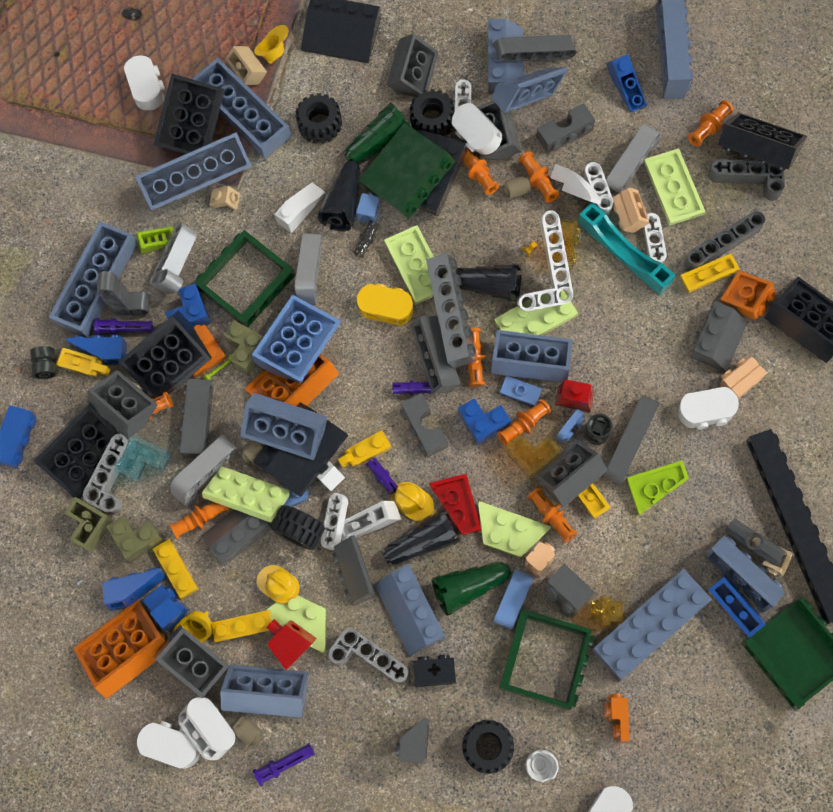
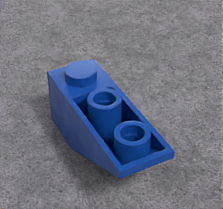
M627 54L607 62L606 66L611 79L630 113L647 106L629 55Z
M76 335L73 338L66 339L73 348L87 355L97 357L107 365H121L119 361L127 353V343L123 337L118 335H111L110 337L93 335L92 338Z
M151 568L143 573H131L122 578H110L108 581L102 582L104 604L110 611L129 607L166 579V576L161 568Z

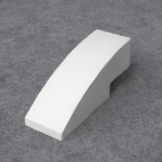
M555 164L550 178L564 183L562 191L590 202L601 204L598 194L583 177L570 169Z

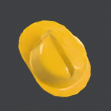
M279 25L273 28L255 47V54L262 56L269 64H272L284 53L283 41L288 35V27L286 25Z
M411 482L397 484L399 487H397L395 493L391 494V501H395L397 509L414 521H423L433 513L434 502L428 493Z
M278 565L264 567L257 576L256 583L259 590L277 603L286 604L290 599L296 598L299 593L300 585L298 580Z
M193 611L174 627L172 634L181 625L203 644L212 633L211 620L208 617L209 612Z

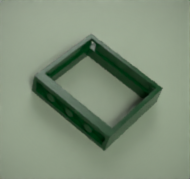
M243 230L241 234L239 233L234 237L233 242L221 251V255L209 264L208 269L198 275L195 283L201 293L238 323L248 328L296 275L291 266L247 231ZM248 242L280 267L282 271L245 312L241 314L207 287V284Z
M522 609L499 689L570 711L572 706L576 707L579 695L575 693L577 686L581 687L584 679L581 671L582 667H587L589 655H586L588 647L592 648L594 636L591 635L592 629ZM527 619L583 636L566 702L509 685Z

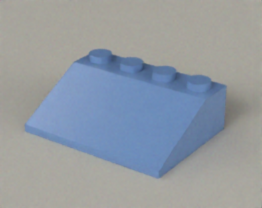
M292 295L252 353L254 364L273 374L301 383L341 321Z

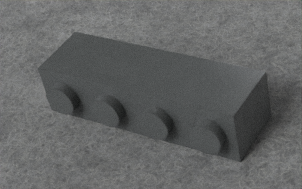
M438 316L419 317L410 326L432 394L452 392L461 384L456 368L447 363Z
M188 379L187 385L184 386V396H186L185 403L182 404L184 419L180 423L182 438L178 441V451L184 458H197L208 448L214 388L211 380Z

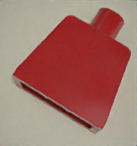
M564 380L558 386L555 405L591 412L594 397L592 385Z
M273 619L266 627L274 635L267 645L285 670L317 639L292 620L282 627Z

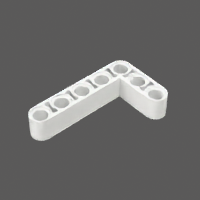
M546 211L540 217L552 288L521 294L517 298V305L524 311L566 304L573 298L560 218L555 211ZM547 214H551L554 217V222L551 225L545 222ZM551 233H555L558 237L557 242L554 244L549 242V235ZM554 252H559L561 255V259L557 263L552 260ZM558 271L564 273L562 281L556 280L555 275ZM565 289L568 296L566 299L561 300L559 293ZM547 293L549 301L543 304L540 301V297L542 294ZM525 297H529L531 300V304L528 307L522 306V299Z

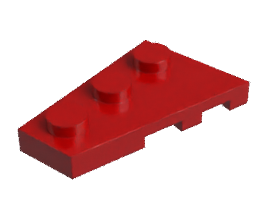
M467 474L429 483L462 535L482 531Z

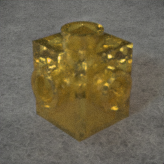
M599 597V600L591 601V622H598L599 626L610 627L611 624L623 622V602L612 601L611 597Z

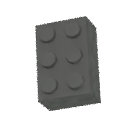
M565 564L547 581L544 589L546 592L545 596L552 603L556 601L561 606L559 609L567 617L571 615L573 618L590 601L595 593Z
M181 625L153 656L156 661L201 698L206 695L229 667V665Z

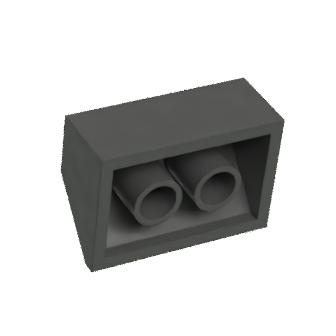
M414 33L400 38L386 85L399 94L417 97L418 93L423 94L424 90L428 92L438 51Z
M493 100L477 107L502 133V140L497 150L488 155L479 153L480 159H506L522 152L512 112L504 113Z
M715 301L691 358L727 372L747 321L733 308Z
M118 370L88 390L89 405L126 438H130L140 431L157 407L156 402Z
M576 440L533 477L555 502L565 507L594 481L599 479L608 469L597 452Z
M233 510L201 536L219 561L226 566L272 529L263 519Z
M355 535L350 536L334 546L335 552L332 555L335 564H340L341 571L338 573L341 582H346L348 588L344 590L348 602L352 601L353 605H357L376 598L357 539Z
M423 718L400 738V743H396L395 756L399 757V761L426 764L430 724L428 718Z

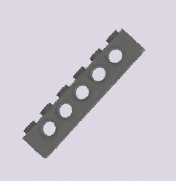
M447 252L426 259L447 363L453 368L475 362L474 355L476 354L474 344L471 343L472 331L467 324L469 319L467 310L463 306L465 298L459 287L461 280L456 273L457 262ZM455 306V309L450 312V309ZM459 323L458 327L453 330L454 326ZM462 341L461 346L457 347V344Z

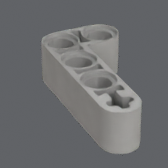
M646 124L641 126L607 177L606 182L609 188L617 193L624 191L648 153L653 151L660 142L661 134Z
M181 222L175 227L151 277V286L165 294L179 291L183 284V279L179 277V274L197 237L196 231Z
M303 233L295 280L296 297L311 305H317V279L322 252V234Z
M116 434L111 438L83 492L84 500L102 511L114 514L122 509V500L109 492L133 448V442L130 438H126L122 434ZM115 456L116 462L111 466L110 459ZM103 474H106L107 479L104 483H102L101 476ZM97 491L98 496L93 501L92 494L93 492ZM113 499L114 506L113 508L109 509L108 503L110 500Z
M224 435L220 436L171 482V495L184 506H189L197 496V489L236 454L238 447Z
M352 628L345 629L329 651V658L336 665L345 664L354 652L398 684L405 683L409 678V671L404 664ZM350 633L355 634V641L351 644L346 643V636ZM365 645L372 647V652L369 655H363L361 652ZM337 650H342L344 652L343 658L339 661L334 660V653ZM380 657L388 658L389 663L387 666H378ZM393 662L396 663L393 667L398 671L404 669L403 678L398 677L397 679L396 673L390 670L393 665Z

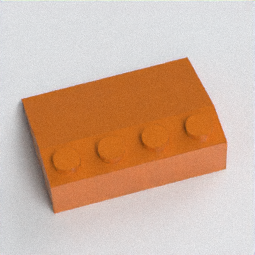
M320 354L301 383L264 369L245 388V391L251 396L257 393L293 406H297L300 402L308 406L339 375V372L329 359Z
M137 600L73 649L94 688L108 699L156 662L153 656L167 639L140 600Z

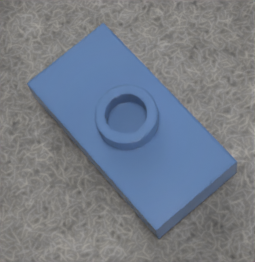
M506 376L499 394L534 407L538 402L542 388Z

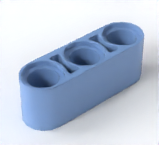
M515 569L493 622L511 630L513 629L534 576Z

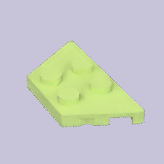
M480 501L478 503L484 546L521 558L550 531L551 526Z
M297 595L296 598L290 599L286 604L276 602L267 609L271 611L272 620L275 619L282 627L292 620L315 636L317 639L310 647L325 654V608Z

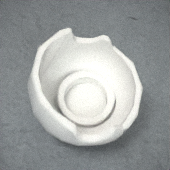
M543 749L536 750L529 754L526 759V771L532 779L538 782H545L556 777L559 770L558 761L551 752Z

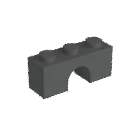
M584 103L568 111L567 121L570 126L562 128L551 120L537 127L536 137L547 153L552 150L557 151L565 143H571L580 135H586L594 129L595 119Z
M422 393L401 403L402 410H400L404 421H409L411 426L408 428L413 437L417 436L419 440L417 445L422 454L426 453L427 457H430L448 448V441L440 426L434 429H425L421 425V421L431 415L430 408Z

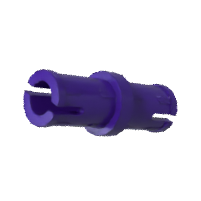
M413 380L409 382H392L393 394H410V396L420 393L431 394L429 382H414Z
M376 457L372 458L373 462L369 460L366 466L375 475V480L382 484L389 495L393 494V492L395 493L399 486L389 476V471L382 467Z

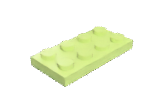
M679 148L644 159V165L669 226L705 214V209Z
M418 225L385 239L384 243L415 304L434 297L426 259L434 256Z
M561 290L559 293V298L561 300L567 298V295L563 290ZM547 293L542 294L540 301L543 304L547 303L549 295ZM531 300L523 302L522 306L528 307L531 304ZM571 301L566 304L532 311H524L516 306L495 318L494 322L499 330L543 336L578 316V312Z
M225 467L219 469L202 492L204 499L268 522L273 521L281 506L284 505L290 496V490Z

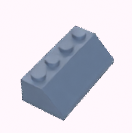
M488 19V93H494V88L497 84L524 75L523 61L500 62L493 45L499 38L523 37V28L507 19Z
M545 68L530 74H524L516 79L512 78L504 83L501 82L494 88L495 91L491 98L506 113L553 96L566 75L568 68Z
M497 330L491 374L562 383L564 380H568L573 339Z
M254 393L245 404L240 436L314 460L324 435L327 416Z
M723 536L705 554V557L724 575L726 574L764 612L774 607L785 593L782 590V585L774 579L771 580L767 576L766 570L759 565L756 566L751 561V556L744 551L741 552L731 538Z
M409 564L391 572L375 584L409 657L445 639V635Z
M229 665L220 691L221 710L302 718L306 703L309 672Z

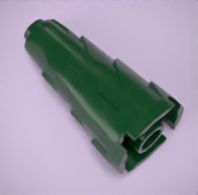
M389 103L378 113V116L367 125V128L346 148L344 156L348 162L355 161L359 163L365 158L371 157L385 148L404 123L410 127L409 123L405 122V117L393 103Z
M502 561L481 567L475 566L460 572L457 570L433 577L431 580L436 599L442 603L440 604L442 611L448 616L471 604V601L487 594L491 589L503 584L504 581L509 579L511 570L507 563L504 564Z

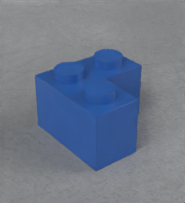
M196 283L179 289L178 292L183 306L166 312L167 318L179 310L193 327L211 324Z
M475 398L458 407V415L477 446L496 436L498 431H503L511 423L502 405L486 414L483 413Z
M160 585L143 601L151 610L150 614L161 628L171 633L174 627L187 616L186 612L188 609L178 599L175 600L174 597L177 595L170 587L166 588Z

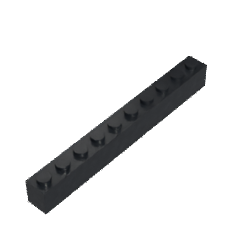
M772 429L749 436L746 440L747 446L821 618L826 624L833 623V563L827 557L828 551L825 544L820 541L818 527L816 524H813L810 518L811 511L802 500L803 493L795 484L794 472L788 468L786 463L787 456L783 451L781 452L779 438L777 434L773 433Z

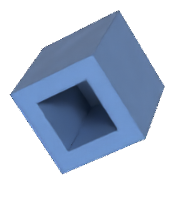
M362 193L356 212L358 221L371 224L376 223L381 206L380 197L372 193Z

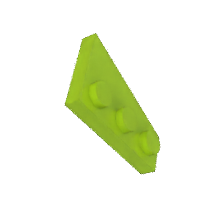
M683 460L627 477L626 481L637 514H642L668 493L687 481L689 477Z

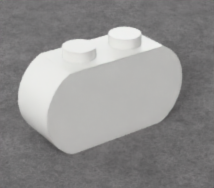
M135 56L129 59L124 66V70L137 107L147 111L158 108L164 101L162 91L165 90L162 80H158L157 76H160L157 65L153 66L151 59L146 56Z
M466 103L457 108L452 117V125L457 130L455 134L461 140L465 139L467 141L466 146L472 152L476 150L482 155H488L497 150L502 140V133L486 115L472 103Z
M727 387L688 393L682 398L677 414L681 423L688 428L697 427L700 430L712 424L722 426L732 419L738 409L739 402L736 394Z
M201 697L194 698L179 714L178 723L203 758L218 760L233 746L235 733L211 700Z
M161 721L160 724L150 723L140 731L137 738V747L141 755L180 769L191 767L200 756L199 751L181 727L178 731L172 729L173 724Z
M609 786L600 791L588 812H631L633 802L630 795L624 789Z

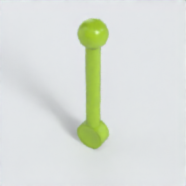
M233 354L211 373L205 374L203 379L210 380L211 376L230 363Z

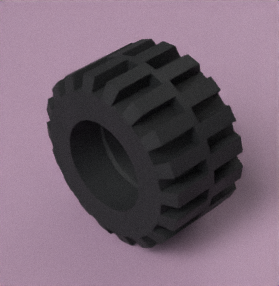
M431 89L429 92L424 90L423 94L418 93L416 95L417 98H413L412 104H410L409 112L412 128L415 131L421 130L445 136V133L449 134L451 128H453L452 117L455 112L453 100L448 98L447 93L442 94L441 90L436 92L434 89ZM430 110L441 113L439 117L434 119L423 116L424 113Z
M317 93L316 96L310 94L309 98L305 97L303 102H299V108H296L295 117L299 132H301L303 138L306 137V140L309 142L313 140L315 144L318 141L323 144L324 141L330 142L332 137L336 138L338 136L337 132L341 131L342 117L339 105L335 102L334 98H329L327 94L321 96V93ZM318 114L328 116L325 121L320 123L310 121L312 117Z
M288 505L281 506L270 526L279 536L308 550L316 548L325 530L324 525L320 521Z
M482 720L474 723L469 727L463 738L462 750L465 760L473 769L481 773H496L504 769L510 763L514 753L513 737L508 728L495 720ZM491 734L499 740L500 752L495 758L484 759L478 755L476 742L482 735Z

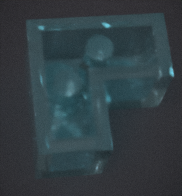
M132 435L115 470L120 475L137 482L145 466L163 473L172 456L167 450Z

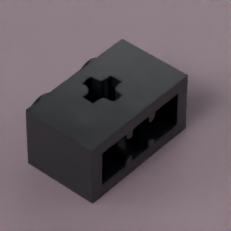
M438 655V659L431 660L429 656L417 657L418 661H413L415 687L456 684L454 658H450V655ZM434 665H436L437 669H441V671L437 672L436 676L429 672Z

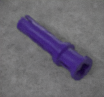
M95 318L94 331L96 335L100 333L115 335L118 332L152 333L153 321H117L115 318H111V320Z
M310 743L277 761H268L267 765L258 770L256 768L253 769L254 776L261 787L264 782L274 777L278 778L281 772L314 756L315 753Z

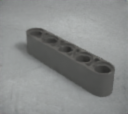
M570 35L503 37L497 39L493 44L500 62L570 59L577 53Z
M754 211L692 249L684 262L685 268L691 271L712 262L759 233L765 223L764 214ZM752 221L758 222L759 225L753 224ZM736 230H740L744 234H739ZM721 240H727L728 244L723 243ZM706 249H711L714 253H708ZM694 258L698 260V263H694L690 259Z
M644 395L641 396L607 467L608 471L604 473L603 478L621 486L660 402Z

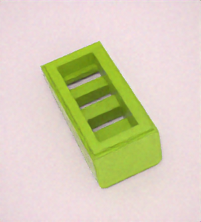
M173 226L137 232L140 254L165 248L169 241L166 239L165 234L168 233L170 238L174 230Z

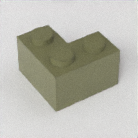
M234 320L224 335L226 341L237 348L230 362L234 368L250 376L256 366L252 353L264 336Z
M74 497L64 513L80 523L69 540L90 553H93L108 530L106 526L113 522V519L77 497Z
M122 516L106 526L124 558L131 563L165 542L156 526L150 521L134 530L130 521Z

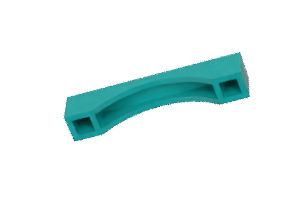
M593 202L579 214L578 224L659 296L673 283L676 275L663 263L650 258L633 246L616 229L608 216Z

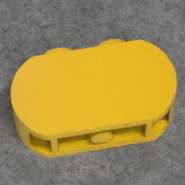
M379 283L376 285L368 284L357 295L359 312L364 318L399 326L406 324L412 318V298L401 288H387Z

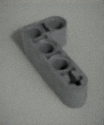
M718 159L712 163L708 173L709 179L716 183L764 184V196L771 201L777 200L785 187L784 170L777 169L771 163L763 164L757 160Z
M108 271L98 273L97 293L114 314L123 316L146 315L149 313L150 295L148 293L128 292L116 274Z

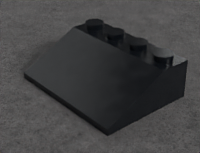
M310 0L307 8L301 51L369 63L381 21L380 6L348 0Z
M171 73L153 145L188 154L211 144L225 89Z
M738 112L725 123L718 145L722 146L726 151H737L743 157H754L760 163H771L777 169L789 170L808 136Z
M417 130L418 133L448 152L455 160L450 170L446 172L440 182L418 207V209L439 217L466 155L467 147L466 144L452 138Z
M797 277L773 304L764 318L798 342L802 347L816 355L817 358L828 363L833 357V301L803 279Z
M178 310L127 353L119 363L151 398L155 399L163 395V392L170 394L210 361L212 357L192 324Z
M301 402L297 405V407L317 413ZM327 420L324 435L314 460L266 445L253 461V464L265 475L301 497L348 437V434Z
M86 404L33 458V461L70 495L79 499L83 495L111 438L120 433L89 404ZM115 456L110 459V465L116 460Z

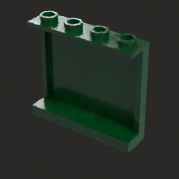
M404 123L358 181L401 212L407 219H410L446 172L450 170L455 160L448 152Z
M802 598L795 601L754 635L741 643L793 710L800 709L805 705V702L833 681V633H830L826 628V622L820 616L817 617L812 611V605Z

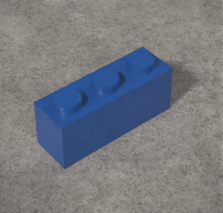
M9 405L0 429V465L17 469L18 465L22 463L25 446L29 444V435L37 421L36 415L30 410Z
M726 574L708 589L749 638L766 625L763 617Z

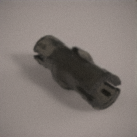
M369 220L364 233L360 234V240L353 251L356 256L360 254L359 257L361 258L364 257L369 245L373 243V237L380 227L377 222L372 224V220Z

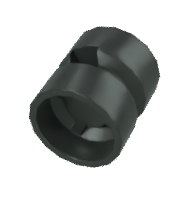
M50 346L32 348L30 350L31 362L34 363L31 365L32 377L36 379H50L57 376V368L54 363L56 360L55 349Z
M601 413L591 416L585 429L587 440L596 445L605 443L612 431L611 419Z

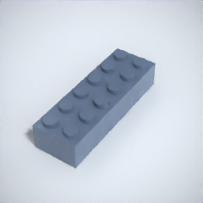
M657 0L656 3L663 99L685 98L687 91H690V81H693V70H690L692 55L688 53V49H690V38H687L689 23L685 19L688 14L687 7H684L686 0Z
M216 58L192 78L193 80L225 89L219 115L264 159L291 137L289 126L219 58Z
M236 132L137 175L135 178L152 211L252 166Z
M99 222L48 317L56 326L85 338L89 337L94 328L95 318H99L106 305L97 293L98 273L108 271L120 278L138 244L133 234Z
M683 569L595 646L592 652L619 682L712 599Z

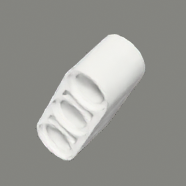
M591 162L585 168L584 179L594 190L595 188L602 189V191H596L601 200V204H606L608 207L604 208L599 204H594L609 216L613 206V198L601 166L598 163ZM594 172L597 175H590L589 173Z

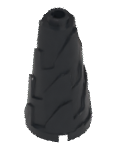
M349 161L343 165L318 213L319 222L325 227L327 223L330 224V229L334 231H349L351 226L353 228L355 222L360 167L355 161Z
M512 263L508 265L456 269V273L461 280L460 290L474 291L475 293L516 302V297L520 296L522 275H517V271H522L520 264Z
M442 506L436 509L434 513L426 517L418 525L387 545L383 553L386 562L398 565L414 557L422 556L450 545L454 546L461 542L460 537L454 538L459 534L449 514H442L445 508Z

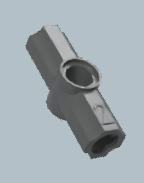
M735 518L730 522L725 531L726 534L775 566L782 562L787 553ZM753 538L761 539L758 547L751 546Z

